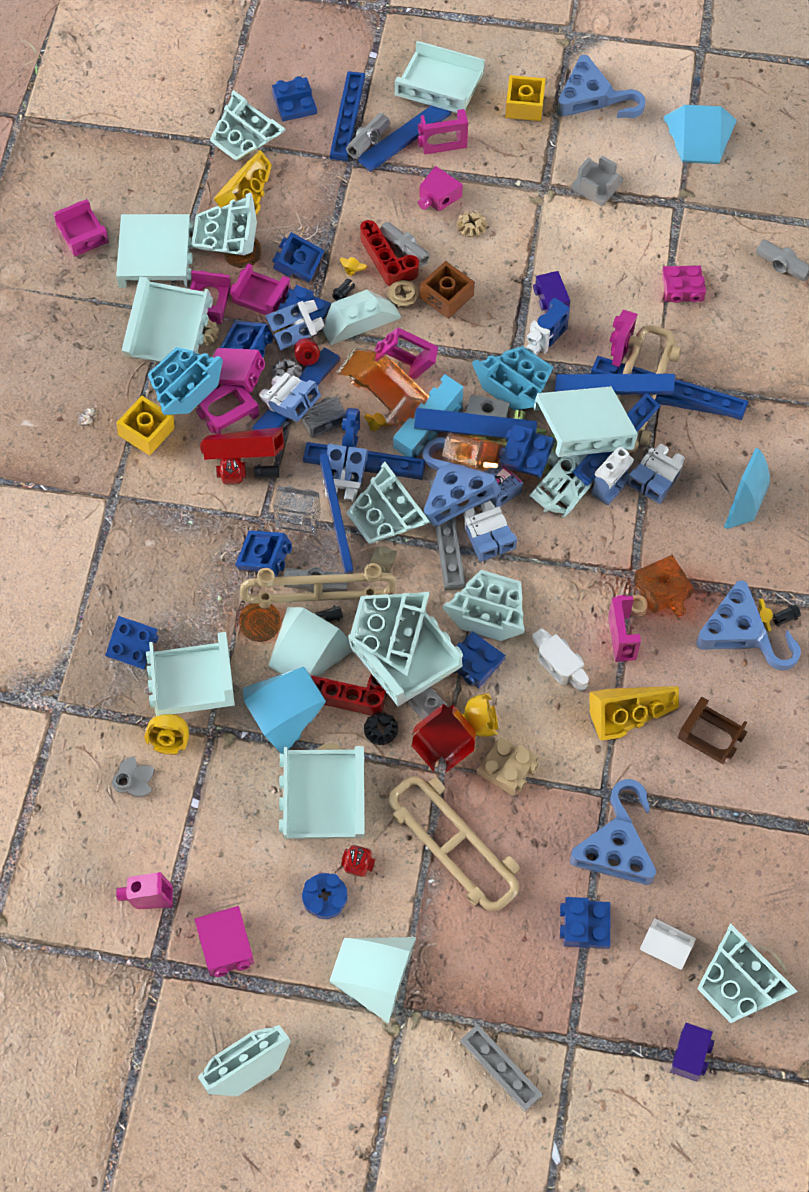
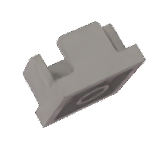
M601 156L598 164L588 157L579 167L577 179L572 183L571 189L603 206L623 183V177L616 173L617 164L610 159Z

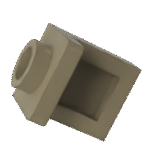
M377 546L370 563L378 564L382 572L390 573L397 556V551L391 550L388 547Z

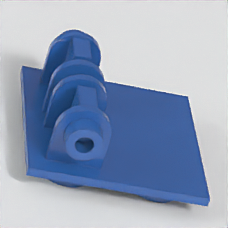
M118 616L105 656L145 669L147 663L146 652L150 651L149 642L157 643L159 636L156 633L158 629Z

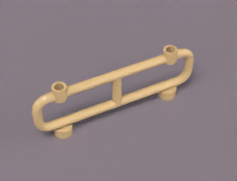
M653 325L644 326L639 329L636 337L632 335L630 337L628 347L631 348L622 374H631L638 352L641 349L643 338L647 333L664 336L667 339L656 374L665 373L669 360L678 362L682 347L675 345V338L671 331ZM617 395L619 401L621 402L623 395ZM657 395L650 396L655 400ZM647 422L637 432L638 436L634 449L626 450L629 454L635 452L639 445L648 447L652 432L645 430Z
M375 563L368 564L365 567L364 573L274 577V572L271 569L262 568L258 571L257 578H251L242 582L240 597L247 603H259V606L264 609L269 608L271 603L360 599L361 596L394 593L397 580L393 574L382 572L381 567ZM388 581V587L376 590L374 587H367L365 590L322 592L323 583ZM314 584L313 593L270 594L267 591H263L259 595L248 594V589L256 586Z
M417 776L404 779L391 791L389 796V804L395 811L392 814L395 821L400 825L405 822L469 892L466 897L472 905L475 906L479 903L489 911H498L504 908L516 897L519 891V883L514 876L520 870L516 861L508 856L501 862L439 796L446 789L437 777H433L428 782ZM410 786H419L460 830L442 847H439L411 817L408 810L399 804L398 796ZM465 838L477 848L510 884V890L498 901L490 902L484 893L446 855Z

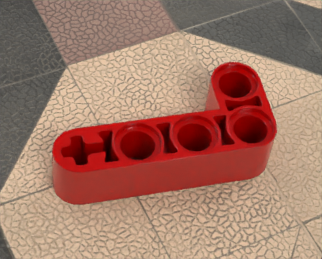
M365 220L360 224V240L388 286L402 280L412 281L419 276V259L416 256L406 255L397 259L374 221Z
M372 674L369 677L367 687L310 675L320 692L322 689L321 694L326 700L324 704L326 706L370 716L374 715L375 712L381 713L383 711L387 692L382 686L374 684L378 681ZM330 691L336 692V694L333 696H330L327 693ZM356 696L357 699L349 700L348 697ZM370 701H377L378 704H376V705H371V704H369V702H370Z

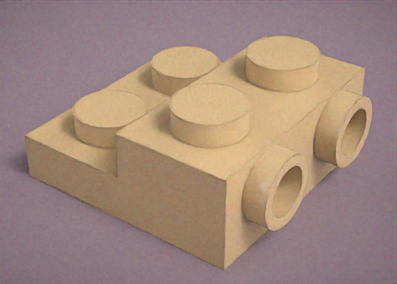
M500 737L478 767L476 774L511 796H514L517 790L521 792L526 785V777L529 774L533 775L539 765L537 763L538 756L521 745L516 747Z

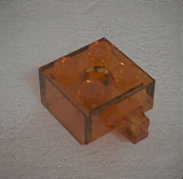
M449 433L445 440L442 456L449 458L450 463L464 464L468 468L488 471L489 467L497 468L499 462L498 455L503 444L470 435Z
M673 554L636 570L633 583L641 596L647 599L651 612L656 613L665 608H671L677 618L685 615L686 608L683 602L691 597L693 586Z

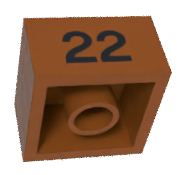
M445 261L420 284V299L449 319L474 296L475 282Z

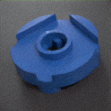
M347 408L346 418H343L342 430L346 431L345 435H343L342 446L347 448L357 447L359 439L357 433L360 430V411L357 408Z
M317 874L305 882L302 891L305 909L319 919H331L338 916L348 899L347 888L336 874ZM323 891L331 894V896H328V901H324L323 898L318 896Z

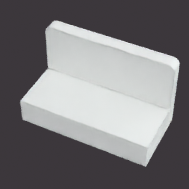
M654 918L640 950L681 970L696 938Z

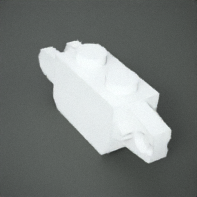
M543 628L532 635V640L539 648L538 661L560 685L571 683L576 690L586 691L589 677L583 670L584 662L580 655L574 654L567 641L563 638L560 639L557 634L551 636Z

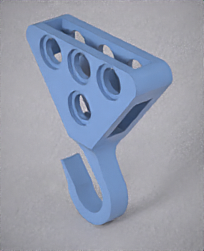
M581 55L559 97L557 113L559 116H568L604 108L625 100H633L638 103V106L619 110L617 118H635L644 112L646 100L643 94L636 90H614L588 55Z
M438 437L429 441L423 449V458L427 465L437 470L423 510L432 526H438L497 496L501 491L499 484L492 474L453 462L432 458L433 453L440 448L462 453L458 445L445 437ZM487 490L486 495H484L483 497L476 496L477 494ZM469 499V502L465 506L458 505L459 503ZM450 508V512L447 515H440V513Z
M742 580L736 582L701 629L696 642L697 647L701 650L759 648L768 664L777 670L793 668L801 654L799 644L787 630L785 638L792 652V658L781 660L774 655L767 631L748 584ZM721 615H726L729 618H723ZM739 626H744L746 630L739 628ZM709 630H715L717 634L711 633Z
M625 779L619 781L613 787L610 797L616 818L574 847L570 863L578 868L649 885L654 880L656 869L632 824V820L618 798V794L626 789L632 790L638 795L639 801L646 813H649L647 793L639 782ZM614 839H619V840H621L624 844L621 845V846H618V845L614 844L613 840H614ZM593 854L597 859L591 861L587 859L586 855ZM616 860L619 865L611 866L608 861ZM636 865L641 869V871L634 872L631 870L630 866Z

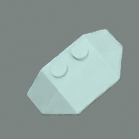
M364 290L333 302L322 331L329 344L333 345L401 318V315L390 300L369 290Z
M280 1025L253 1031L212 1057L198 1078L208 1094L238 1097L279 1070L290 1044V1039Z

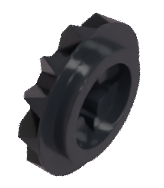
M385 711L383 713L375 712L374 715L368 716L364 724V734L373 744H389L398 734V722H396L393 715L390 716ZM378 722H380L382 726H387L384 728V735L379 729L376 730V728H378Z

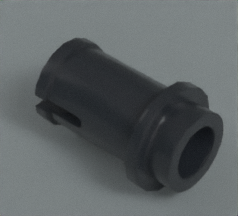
M347 278L339 288L333 290L332 297L335 301L346 298L355 288V283L349 285L352 282L351 279Z
M258 464V466L254 467L255 479L260 481L261 478H279V465L260 466Z
M333 605V608L315 612L317 616L323 617L322 619L327 622L340 621V618H343L340 605Z
M788 605L787 609L773 614L772 618L775 625L779 627L791 620H798L801 612L797 605Z

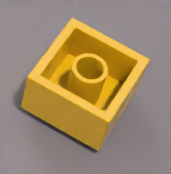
M509 75L505 118L541 121L546 78Z
M142 395L116 422L118 436L149 456L175 429L174 415H164L161 407Z

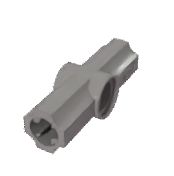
M379 113L366 127H359L356 137L346 147L347 153L353 158H359L371 144H378L381 134L391 124L389 118L383 113Z
M385 222L381 225V233L399 257L414 255L419 259V267H424L430 259V253L417 244L412 234L409 232L403 233L390 222Z
M766 239L760 242L755 254L771 262L777 272H788L803 282L809 278V264L798 259L792 249L786 247L781 249Z
M313 567L309 570L286 568L284 577L345 573L324 572L318 567ZM348 582L323 583L322 591H347ZM314 584L284 585V587L308 589L310 592H314Z

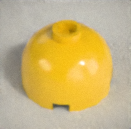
M489 693L480 694L468 700L465 705V713L462 714L475 729L476 736L479 737L498 735V732L495 731L498 729L495 706L489 704L488 700H492Z
M177 714L155 716L147 725L144 735L147 745L150 742L154 746L153 750L159 753L178 754L179 750L186 749L188 743L189 728L187 722Z

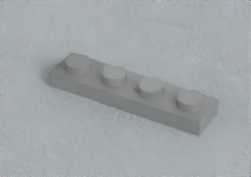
M478 1024L460 1040L462 1045L524 1112L542 1097L543 1094Z

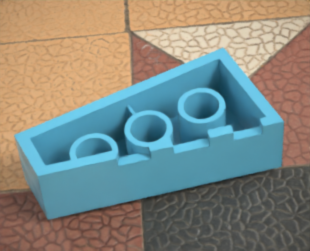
M444 374L440 379L442 384L438 389L433 387L429 392L430 396L425 405L421 403L417 407L461 413L463 410V386ZM416 411L414 418L409 417L393 437V448L404 456L414 458L420 456L426 444L437 438L439 433L437 431L414 429Z

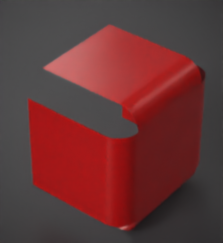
M442 704L414 726L413 734L417 733L413 736L411 746L433 772L436 762L441 757L446 762V773L474 751L476 731L454 705L447 707L445 704Z

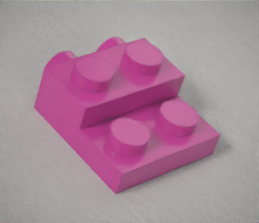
M701 265L663 266L662 276L665 302L704 301L706 288Z
M623 309L620 316H616L614 319L613 327L615 331L612 332L609 341L612 343V365L620 367L630 348L628 344L631 335H634L638 316L636 313Z

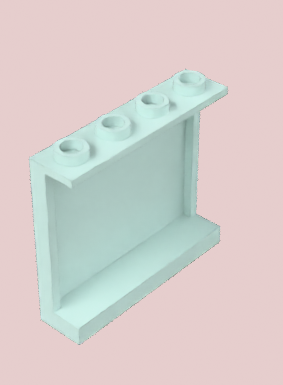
M417 41L416 51L402 77L397 76L395 80L394 95L457 113L459 109H466L484 74L485 59Z
M121 214L116 273L119 288H126L127 280H139L140 276L147 277L149 280H184L185 288H188V280L192 279V270L189 268V264L193 263L190 249H193L191 234L194 231V222L190 221V214Z
M140 276L123 342L122 352L124 355L160 363L176 347L192 350L199 354V345H202L204 340L203 328L208 324L207 311L213 303V297L209 290L205 289L202 292L150 282L147 277Z
M612 386L537 393L533 409L534 411L542 410L558 442L555 451L558 457L613 452L618 447H622L625 450L634 449L638 433Z
M426 612L408 676L351 640L350 634L348 635L352 650L397 706L402 705L462 667V651L458 646L454 647L449 635L445 631L442 632L433 616L429 617Z
M226 632L218 633V643L154 652L153 642H149L150 651L146 652L147 663L151 665L147 666L148 678H152V680H148L149 693H153V695H149L150 708H155L156 717L163 714H178L235 706Z
M355 746L353 750H288L287 747H284V754H280V767H284V775H280L279 778L280 789H284V797L279 798V810L283 811V819H279V833H283L284 839L365 838L364 746Z

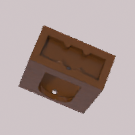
M701 696L680 729L678 739L719 763L724 764L727 758L731 760L737 750L734 746L737 741L742 743L747 734L745 730L747 722L744 721L741 726L707 707L709 700ZM700 718L730 735L732 742L728 748L718 749L691 733Z

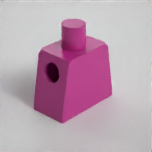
M435 166L420 185L419 197L421 199L418 201V205L423 210L432 206L437 211H441L462 197L463 184Z
M161 872L132 876L127 879V887L117 888L116 897L118 901H129L136 909L172 908L173 885Z

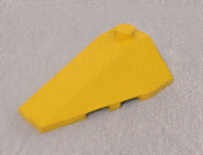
M261 150L215 196L214 201L220 208L229 205L233 199L238 201L246 198V194L252 193L255 213L257 214L260 211V199L264 196V184L268 181L272 166Z
M679 687L614 688L589 692L590 715L599 740L621 738L635 727L640 728L644 726L645 722L653 718L657 719L679 708Z

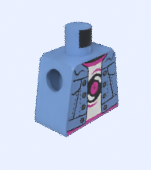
M493 459L484 472L494 475L501 491L497 496L485 502L491 501L496 508L522 493L523 481L503 467L496 459ZM487 490L479 493L477 496L483 497L486 495Z

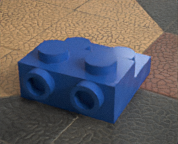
M297 76L288 82L279 80L272 85L273 97L282 122L317 114V107L307 77Z
M291 232L288 238L283 237L279 245L282 250L280 253L277 251L272 260L275 263L273 269L288 277L293 274L309 283L325 250Z
M296 285L294 289L290 288L288 290L287 300L285 304L280 303L278 310L301 301L314 300L318 310L309 313L310 319L313 321L321 317L324 321L331 303L315 297L314 291Z
M234 321L220 348L259 350L262 358H264L265 348L267 344L272 343L273 334L267 324Z
M514 424L513 429L507 431L506 440L508 442L506 447H502L499 451L498 458L500 463L505 468L541 478L555 439Z
M249 530L235 566L239 570L257 571V573L262 568H269L274 572V577H278L279 572L285 569L284 559L286 554L291 553V541L285 533Z
M472 631L462 643L459 642L456 645L463 653L462 667L453 673L461 675L469 685L480 688L505 660L506 655Z
M566 897L565 902L560 903V917H564V925H560V939H564V947L610 949V902L589 901V898Z

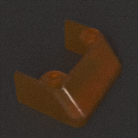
M354 347L336 373L349 376L351 383L358 388L361 386L368 388L390 410L388 413L389 417L386 419L388 424L403 426L409 417L413 419L416 408L421 403L425 405L429 396L388 356H383L377 362L375 361V351Z

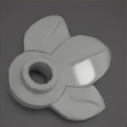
M134 756L129 757L120 764L119 772L113 777V788L119 793L128 792L134 797L146 796L152 792L151 787L147 783L153 777L154 768L150 766H137ZM123 780L127 781V784L124 786L120 785V782Z

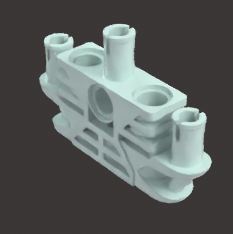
M551 451L547 463L552 468L529 495L545 508L543 510L544 513L547 511L562 513L561 517L565 518L594 483L595 478L586 486L576 475L572 478L569 477L572 471L588 454L558 457L554 451ZM561 465H563L567 471H564L561 468ZM563 486L564 489L559 493L558 490ZM558 501L562 502L565 508L556 505Z

